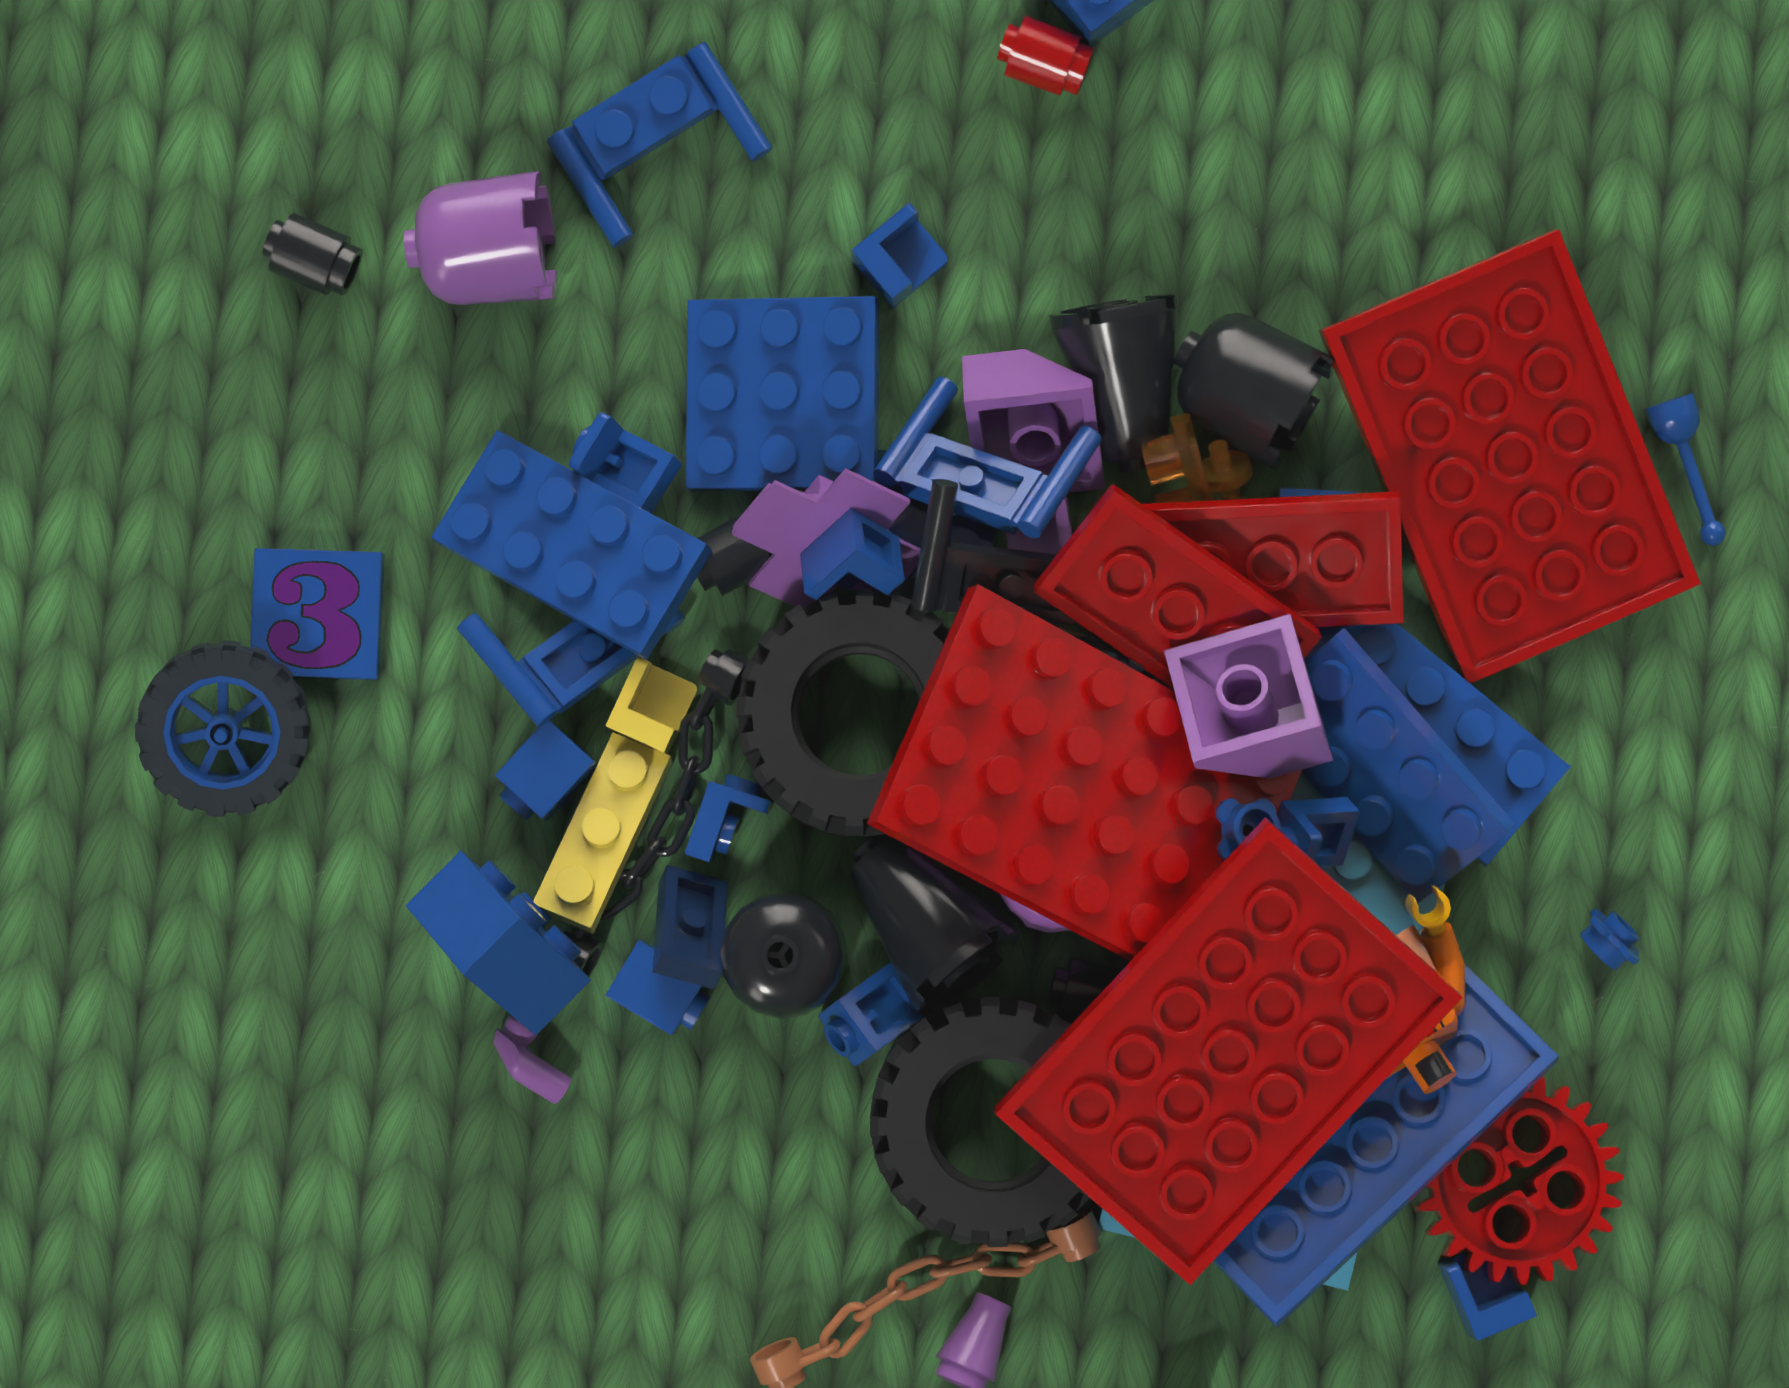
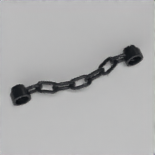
M714 649L705 660L699 673L698 683L706 686V690L694 712L685 715L679 727L678 759L684 771L675 798L668 800L657 816L647 838L648 848L631 869H623L618 882L624 879V887L626 889L633 888L632 892L605 910L600 920H608L635 902L643 890L642 879L659 857H669L675 854L681 847L695 819V809L690 799L698 774L707 770L712 762L714 728L709 715L717 700L731 706L736 702L737 696L740 695L743 681L741 676L747 660H750L731 649L724 653ZM689 725L694 731L699 730L704 725L702 761H700L697 755L691 756L688 759ZM672 809L676 816H681L686 812L685 819L671 845L666 847V838L658 837L669 814ZM577 928L575 934H571L566 930L563 931L581 950L582 953L574 961L590 977L601 956L603 943L592 938V933Z

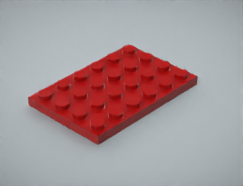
M1559 229L1546 232L1318 330L1328 355L1334 359L1333 368L1384 492L1399 491L1402 537L1457 672L1470 684L1701 584Z
M977 584L967 589L867 824L1131 961L1224 862L1217 852V846L1222 840L1221 823L1215 814L1218 804L1229 798L1237 800L1239 804L1254 803L1257 799L1263 798L1269 800L1275 806L1278 813L1280 802L1291 799L1302 770L1269 779L1195 768L1175 691ZM1245 825L1243 827V834L1247 837L1251 833V829L1248 825Z
M1265 817L994 1107L995 1115L1184 1281L1191 1285L1463 997L1450 983Z

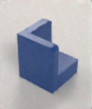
M911 203L906 204L851 250L852 262L892 309L948 263L947 254L918 221V211Z
M852 507L800 553L804 594L814 600L820 598L835 583L844 589H852L863 580L888 595L905 580L899 537Z
M1466 1251L1437 1263L1467 1335L1476 1341L1537 1316L1528 1293L1519 1288L1518 1285H1515L1510 1267H1507L1500 1282L1488 1281V1262L1484 1261L1474 1273H1468L1463 1270L1467 1255Z

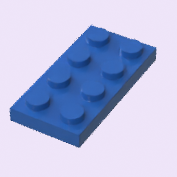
M496 430L431 536L440 546L645 660L652 653L713 552L707 543L499 430Z
M1343 628L1305 660L1333 761L1302 769V773L1324 798L1348 797L1360 811L1354 833L1408 895L1411 894L1417 904H1419L1433 893L1431 885L1437 888L1442 886L1506 836L1516 824L1349 632Z

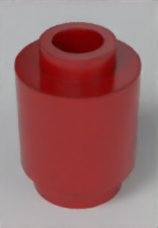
M1025 16L1020 27L1009 23L999 48L997 60L1007 63L1004 72L1006 77L1061 96L1063 91L1078 96L1095 47L1081 43L1082 36Z

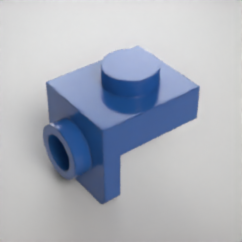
M600 412L592 425L584 429L578 436L574 445L573 455L569 460V466L576 473L651 514L682 466V463L673 454L624 430L613 417L603 412Z
M1348 797L1281 801L1277 816L1280 821L1281 832L1322 867L1344 864L1360 811Z

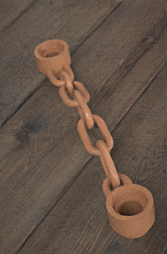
M1081 1207L1077 1211L1078 1215L1062 1227L1060 1224L1046 1232L1049 1241L1033 1248L1020 1242L1008 1243V1247H988V1244H981L974 1251V1254L944 1261L938 1255L930 1254L897 1267L889 1275L885 1289L864 1303L853 1301L844 1305L823 1329L819 1337V1343L801 1350L797 1339L789 1337L775 1341L755 1352L749 1360L761 1385H768L769 1388L795 1387L806 1378L803 1370L805 1366L828 1356L831 1358H841L851 1352L869 1330L874 1314L896 1299L902 1301L912 1300L940 1287L949 1276L977 1270L986 1276L1024 1277L1033 1271L1037 1263L1058 1254H1062L1066 1262L1078 1261L1092 1255L1101 1247L1098 1237L1102 1232L1091 1207ZM986 1252H1022L1017 1259V1264L1021 1267H989L988 1265L991 1263L992 1257ZM928 1264H934L929 1271V1274L935 1278L908 1291H906L907 1283L905 1281H897L903 1275ZM854 1311L852 1318L856 1322H863L840 1348L841 1342L837 1338L829 1339V1337L848 1314Z

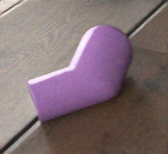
M509 1015L505 1020L503 1028H496L493 1042L510 1076L521 1085L553 1104L558 1103L566 1093L571 1077L536 1056L528 1046L535 1040L537 1035L535 1036L512 1015Z

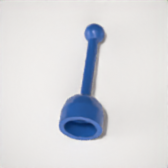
M1690 393L1644 409L1654 435L1666 443L1677 445L1703 523L1700 530L1702 541L1710 546L1719 545L1725 539L1726 530L1714 518L1689 440L1696 433L1700 424L1699 409L1694 394Z

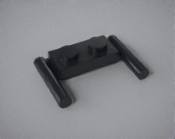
M934 479L932 481L911 601L912 608L927 612L943 610L944 612L958 613L967 589L979 584L1048 623L1075 625L1086 629L1041 598L1034 591V583L1057 554L950 542L948 546L958 484L945 479Z

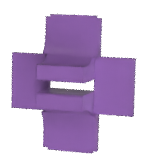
M846 468L834 482L818 475L805 492L795 490L776 480L772 484L768 483L735 522L732 530L733 536L772 553L750 579L749 586L794 607L799 604L803 607L817 601L804 594L800 553L851 507L888 530L890 525L910 504V499ZM899 538L904 579L906 580L918 566L921 548ZM861 580L851 590L856 592V589H872L875 590L876 594L891 596L899 588V586H897L890 594L886 595L878 589L874 588L873 586L869 585L865 581ZM835 583L824 594L833 592L838 584Z

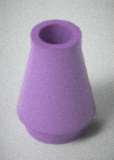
M976 1292L972 1304L935 1356L941 1360L935 1375L962 1388H986L988 1381L995 1382L1006 1321L1012 1307L997 1299Z

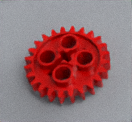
M1541 1077L1425 1187L1428 1188L1429 1197L1414 1205L1415 1211H1434L1437 1217L1425 1230L1427 1236L1439 1235L1445 1232L1450 1236L1442 1251L1445 1257H1452L1462 1250L1467 1252L1464 1261V1271L1474 1273L1485 1261L1488 1262V1281L1500 1282L1507 1267H1510L1515 1285H1527L1530 1267H1534L1539 1278L1542 1281L1549 1282L1553 1280L1554 1276L1552 1261L1556 1260L1567 1271H1574L1578 1267L1572 1250L1577 1248L1584 1253L1595 1254L1598 1249L1588 1234L1591 1230L1598 1232L1612 1231L1613 1227L1600 1216L1602 1208L1621 1207L1622 1202L1606 1193V1185L1624 1180V1174L1606 1170L1604 1162L1619 1153L1618 1147H1599L1597 1139L1605 1133L1609 1126L1606 1122L1586 1125L1584 1119L1592 1106L1588 1101L1581 1102L1571 1109L1568 1108L1566 1104L1569 1098V1087H1558L1550 1097L1545 1096V1077ZM1523 1116L1532 1119L1540 1130V1142L1530 1153L1520 1150L1515 1145L1512 1137V1129L1515 1122ZM1561 1146L1564 1148L1565 1155L1563 1158L1531 1174L1522 1181L1525 1193L1521 1190L1504 1191L1476 1212H1471L1468 1209V1203L1472 1199L1501 1185L1511 1177L1508 1165L1512 1168L1529 1167L1556 1147ZM1467 1150L1478 1152L1484 1158L1487 1165V1173L1484 1180L1474 1187L1466 1184L1460 1178L1458 1172L1459 1159ZM1557 1172L1566 1174L1572 1180L1575 1187L1572 1202L1562 1209L1556 1207L1549 1200L1547 1194V1184L1550 1178ZM1505 1205L1513 1208L1521 1220V1229L1518 1236L1507 1243L1497 1237L1492 1227V1219L1495 1212Z

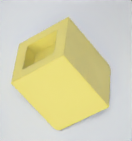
M638 656L605 726L636 742L669 755L679 733L681 720L687 715L697 694V686L692 682L652 665L650 661Z

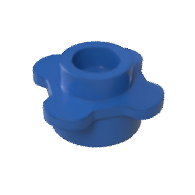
M1229 798L1221 801L1216 808L1215 814L1221 823L1222 840L1217 846V852L1223 861L1246 838L1243 834V827L1245 825H1248L1252 832L1266 817L1281 831L1276 808L1267 799H1257L1254 803L1239 804L1237 800Z
M1594 908L1590 912L1592 918L1589 920L1591 923L1580 933L1584 942L1613 970H1617L1627 960L1634 965L1638 963L1640 959L1637 955L1640 952L1634 944L1640 940V937L1636 931L1616 912L1612 911L1606 917L1602 912Z

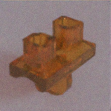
M1189 413L1170 417L1174 430L1173 434L1162 436L1141 445L1151 486L1186 476L1188 487L1154 495L1156 503L1212 500L1210 492L1220 493L1222 500L1239 499L1241 496L1239 487L1247 483L1253 476V467L1249 456L1241 451L1229 450L1225 440L1211 442L1208 445L1210 456L1201 460Z

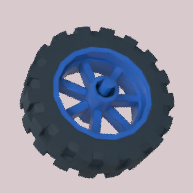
M223 641L222 644L211 645L209 642L193 646L187 652L179 653L171 658L150 682L140 702L138 719L135 724V739L140 748L139 758L144 770H149L155 779L153 784L165 796L169 793L172 797L178 799L177 804L185 809L193 811L194 808L207 811V815L214 817H224L225 813L238 812V815L247 814L255 811L257 806L264 803L269 804L277 799L289 783H292L296 778L305 759L311 733V717L307 708V698L302 687H298L293 679V673L282 662L279 664L270 658V653L255 646L253 649L240 646L241 642ZM217 683L218 710L213 713L190 694L201 687ZM229 684L242 686L256 695L238 711L229 708ZM264 704L271 719L272 732L242 726V721ZM181 705L208 725L176 733L177 715ZM237 738L268 744L269 746L263 757L250 767L237 742ZM206 739L210 747L201 766L195 764L187 757L180 744ZM228 749L239 772L230 774L209 771L218 751Z

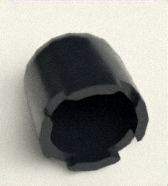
M1242 313L1225 314L1214 320L1202 335L1190 331L1181 344L1174 359V365L1183 369L1177 384L1178 403L1183 413L1193 422L1262 464L1277 470L1282 460L1280 458L1282 450L1278 449V447L1289 453L1293 449L1320 402L1319 398L1311 394L1322 376L1327 379L1332 377L1334 373V359L1330 355L1254 317Z
M789 891L765 894L743 906L726 927L720 949L723 977L735 997L756 1013L779 1019L804 1016L827 1003L842 983L848 960L845 934L832 912L812 897ZM775 943H784L779 952L769 951ZM791 947L793 951V959L792 962L789 964L785 957V954ZM768 958H778L783 968L774 967Z

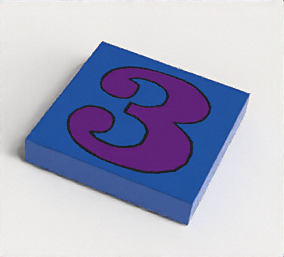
M255 548L250 648L253 649L255 646L270 653V658L279 664L282 662L293 673V678L380 680L385 554L382 552Z

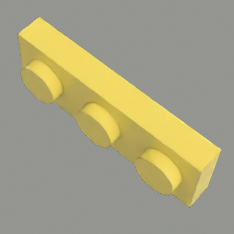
M612 732L533 902L549 916L594 934L673 762L670 755Z

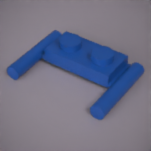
M706 42L693 47L681 58L679 55L593 107L572 120L573 125L557 131L546 141L613 248L627 242L633 237L634 233L605 189L602 181L702 121L716 110H720L752 162L764 157L773 149Z
M937 377L874 469V477L880 483L889 487H893L895 484L900 485L904 496L929 504L932 481L934 479L956 482L958 484L954 514L1015 535L1019 529L1028 537L1039 538L1101 443L1102 438L1100 434L1091 427L1081 426L1048 476L1044 475L1041 471L944 437L930 434L958 392L957 386L951 380L945 377Z
M677 609L662 636L676 629L686 619L679 609ZM477 613L467 617L457 627L460 634L537 727L546 724L558 712L561 714L638 657L633 652L575 620L526 654L518 662Z

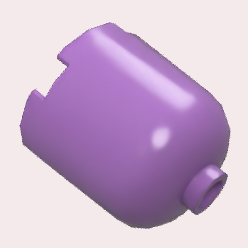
M540 171L449 183L435 187L422 199L416 211L415 229L405 230L404 250L408 267L420 268L424 284L434 296L448 304L457 305L554 299L557 292L558 272L557 269L545 270L544 245L556 244L548 189L546 185L540 186Z

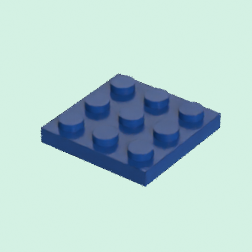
M876 296L688 300L687 490L691 492L762 491L768 483L772 484L775 480L795 490H806L818 475L834 482L845 468L878 483V480L873 475V471L878 465L879 300Z

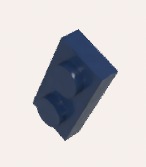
M670 865L666 866L658 883L653 973L711 989L715 988L723 973L720 949L725 933L727 881Z

